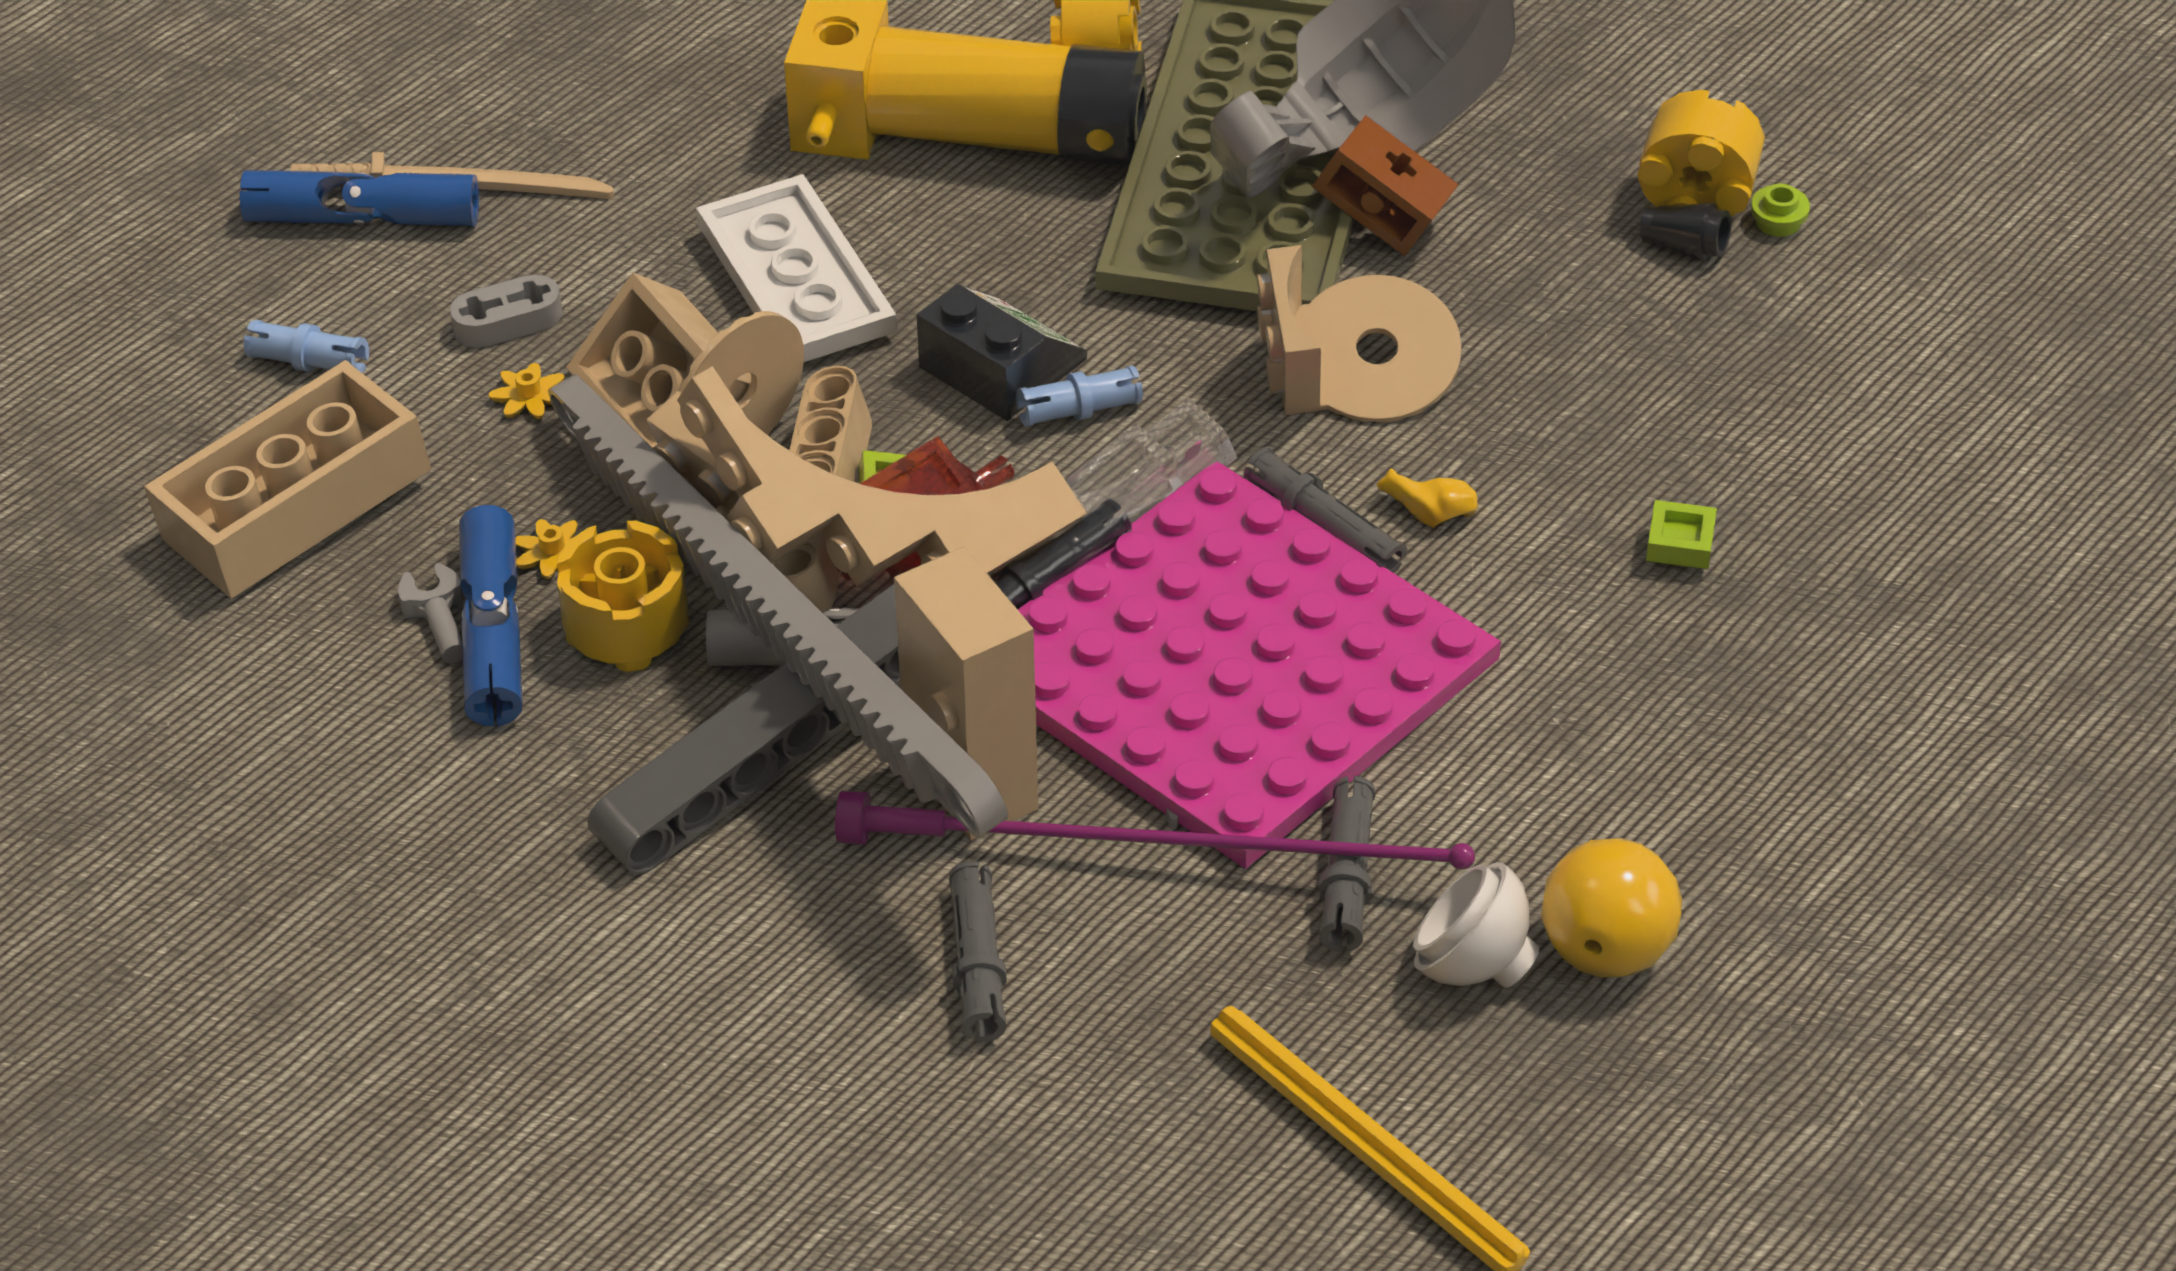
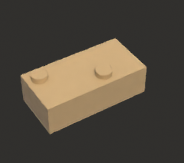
M344 360L146 484L144 489L162 540L232 599L432 469L417 416L348 361Z
M963 546L894 577L900 688L987 773L1007 807L1008 819L1005 821H1014L1038 810L1034 629ZM946 809V811L950 814V816H951V817H954V816ZM963 831L970 841L978 838L969 831Z

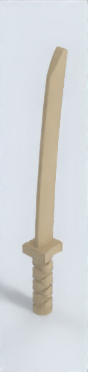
M372 152V163L291 164V171L365 173L375 178L394 173L475 174L478 179L479 189L556 194L607 200L614 197V189L611 186L589 177L490 169L385 165L384 152Z

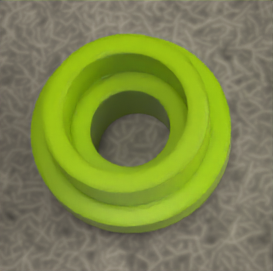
M1773 184L1759 189L1752 197L1751 213L1755 218V223L1761 231L1768 235L1777 237L1792 235L1800 229L1801 224L1809 216L1810 203L1808 198L1800 190L1790 185Z

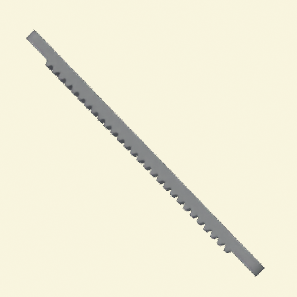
M574 374L548 390V396L557 415L569 433L579 442L594 475L599 474L605 486L610 485L616 497L621 496L627 508L632 507L638 519L643 518L646 524L660 528L675 539L678 545V554L683 564H689L695 576L701 575L704 585L707 588L712 587L716 597L719 600L724 599L728 609L731 612L736 611L740 621L743 624L748 623L752 633L755 636L760 635L767 648L773 647L776 657L779 660L785 659L789 670L792 673L798 672L801 682L804 685L810 684L814 695L817 698L823 697L826 707L830 711L836 710L839 720L842 723L848 722L852 733L855 736L861 735L865 746L868 749L874 748L878 759L882 763L888 762L891 772L895 776L901 775L905 786L908 789L914 788L918 799L922 803L937 799L976 837H980L1008 819L1007 807L1002 796L980 765L578 375Z

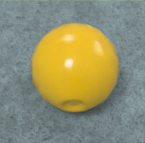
M1623 838L1590 840L1571 849L1547 877L1541 918L1547 937L1567 963L1583 973L1601 978L1631 976L1652 967L1677 938L1682 909V896L1675 876L1658 854L1646 846Z

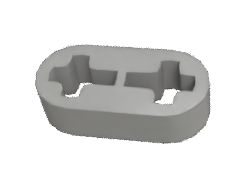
M534 274L459 295L450 306L454 338L464 346L481 348L553 327L560 321L562 316L558 284L547 276Z

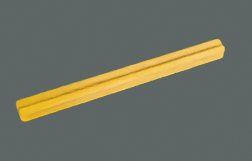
M1227 1006L1220 1011L1218 1017L1210 1026V1033L1213 1038L1492 1270H1521L1530 1256L1528 1246L1241 1010L1236 1009L1234 1006Z

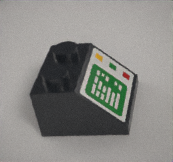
M960 284L953 286L916 314L919 368L1006 421H1009L1023 410H1017V389L1056 383L1087 360V350L999 297Z

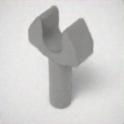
M436 563L434 568L437 587L433 590L422 591L416 587L411 573L404 572L397 589L403 617L427 618L443 660L450 664L463 660L462 637L450 611L456 605L464 602L458 574L443 564Z

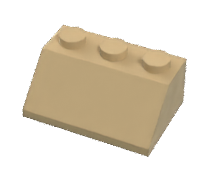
M632 272L566 368L572 375H578L653 448L656 445V441L646 419L678 391L681 382L689 374L692 362L698 354L707 348L710 340L718 332L680 290ZM745 373L738 377L729 388L736 402L743 398L750 386V373Z

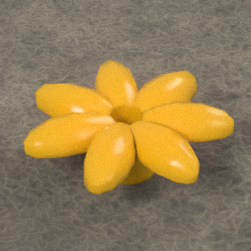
M537 363L530 364L527 369L521 370L518 373L502 371L500 376L507 387L492 390L489 393V398L495 402L507 403L503 410L507 418L519 415L527 407L532 417L542 419L545 412L544 404L552 405L548 396V390L564 381L565 377L562 373H556L541 378L540 365Z
M540 519L536 522L537 537L529 535L515 537L516 547L525 551L517 559V568L529 569L540 564L542 577L544 579L552 578L557 570V557L567 542L575 536L578 528L577 522L571 520L559 527L550 525L546 520Z

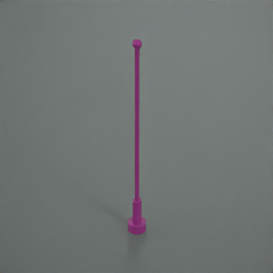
M841 790L838 796L835 813V835L838 843L865 845L869 832L944 836L946 830L968 831L955 817H947L946 810L871 805L869 792ZM1003 821L986 832L1450 862L1458 870L1470 868L1475 861L1473 848L1465 843H1458L1451 849L1021 821Z

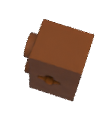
M1365 115L1337 150L1312 185V188L1403 256H1406L1459 184Z

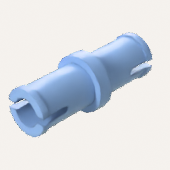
M253 320L249 323L246 330L258 333V337L244 336V351L247 357L288 362L292 364L294 369L299 371L311 372L315 367L330 370L346 360L363 373L366 365L355 362V358L369 359V345L365 338L323 333L318 326L303 323L298 328L264 323L261 320Z
M1134 365L1086 376L1080 371L1067 374L1066 381L1031 388H1019L1016 391L1017 410L1026 408V412L1019 415L1020 420L1025 427L1032 426L1034 423L1074 416L1078 421L1091 418L1093 411L1131 403H1141L1143 399L1142 383L1132 384L1133 379L1140 377L1139 372Z

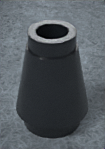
M1716 203L1664 205L1658 207L1646 206L1640 222V236L1642 240L1652 241L1655 244L1707 261L1711 256L1722 257L1728 247L1731 234L1730 213L1727 210L1718 209Z

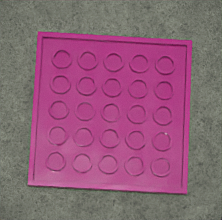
M1216 460L1131 524V532L1121 535L1107 548L1098 552L1075 570L1044 589L1042 596L1035 600L1031 599L1018 609L1034 629L1036 725L1166 814V808L1178 816V823L1193 833L1284 838L1333 797V786L1338 780L1348 776L1349 783L1353 781L1354 776H1359L1499 660L1501 641L1385 567L1377 566L1374 561L1294 509L1289 511L1281 505V501ZM1214 847L1245 869L1267 852L1264 850Z

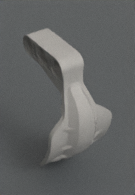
M1513 0L1333 1L1306 23L1298 33L1296 44L1297 81L1290 87L1277 106L1262 104L1252 91H1248L1230 102L1214 117L1210 124L1211 154L1245 197L1249 199L1268 188L1299 160L1337 152L1365 115L1413 151L1417 152L1480 98L1504 71L1515 42Z

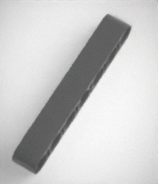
M893 584L839 623L837 627L900 687L895 586ZM785 663L605 794L590 812L587 821L588 829L631 873H646L671 857L848 726L849 723H842L838 718L836 710L830 711L826 707L823 697L817 698L810 684L804 685L800 680L798 672L792 673L787 663Z

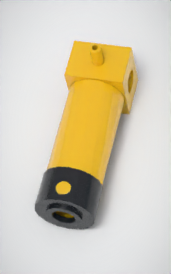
M806 0L784 61L790 149L796 152L868 160L876 135L881 134L1058 154L1061 158L1129 165L1145 117L1147 80L1145 76V59L1142 51L1081 44L1064 46L891 27L888 21L887 0Z

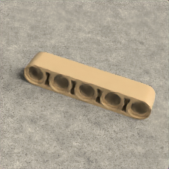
M830 366L815 372L807 380L803 389L789 451L831 474L859 483L858 464L863 450L868 448L872 418L857 376L852 369L845 366ZM822 534L772 563L821 612L828 611L832 607L841 571L830 559L826 549V540Z

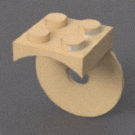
M1302 245L1267 249V274L1257 275L1260 307H1257V318L1261 342H1267L1269 358H1266V369L1270 393H1281L1285 415L1328 409L1335 414L1346 416L1355 421L1390 423L1422 413L1429 406L1438 402L1448 391L1459 369L1461 339L1453 315L1435 294L1419 284L1403 278L1387 275H1366L1341 281L1324 290L1310 304H1302ZM1382 333L1395 341L1398 350L1390 361L1383 364H1372L1364 361L1358 355L1356 350L1358 342L1368 334Z
M772 311L755 312L751 316L741 317L735 320L729 328L721 330L710 340L707 348L698 354L692 362L689 374L681 382L678 391L646 419L656 441L653 449L727 521L726 516L741 496L737 490L733 491L723 483L716 470L715 457L703 439L692 435L685 426L677 399L692 377L712 366L728 390L738 377L745 373H750V386L743 398L737 403L746 417L768 435L790 405L797 390L804 363V345L798 328L786 317Z

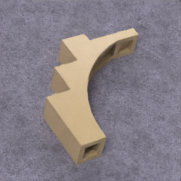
M713 366L692 377L677 399L685 426L692 435L703 439L715 457L716 470L721 480L729 489L737 490L741 496L726 518L771 563L822 534L826 540V549L830 559L840 571L849 574L856 586L914 552L918 553L921 558V565L963 546L992 579L1001 574L1005 566L1014 560L1021 562L1074 526L1087 514L1053 462L1017 480L990 489L948 495H919L892 492L865 486L831 474L798 457L775 442L746 417Z

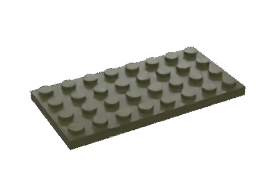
M1183 0L1095 271L1096 289L1257 311V307H1260L1257 275L1267 274V249L1302 245V304H1310L1320 293L1338 283L1355 219L1312 188V185L1335 153L1299 160L1268 188L1248 199L1211 154L1210 124L1214 117L1230 102L1248 91H1252L1262 104L1278 105L1290 87L1297 81L1296 44L1298 33L1306 23L1335 0Z

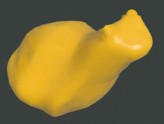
M1389 469L1386 475L1377 482L1379 490L1391 495L1403 504L1415 518L1431 528H1435L1438 524L1459 515H1464L1466 518L1473 516L1478 509L1477 493L1462 480L1434 478L1424 482H1417L1397 474L1393 469Z

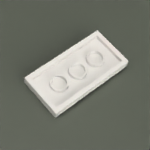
M804 174L696 207L699 228L752 312L772 311L779 313L798 328L804 345V362L897 332L896 313Z

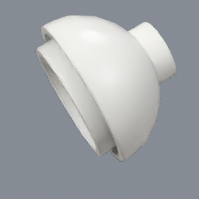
M1496 862L1487 867L1483 864L1476 865L1458 877L1433 904L1416 932L1413 947L1417 951L1414 961L1415 967L1425 976L1443 984L1463 986L1481 983L1493 978L1504 988H1508L1519 981L1536 960L1540 948L1539 945L1527 936L1530 924L1529 902L1523 884L1516 874L1504 863Z

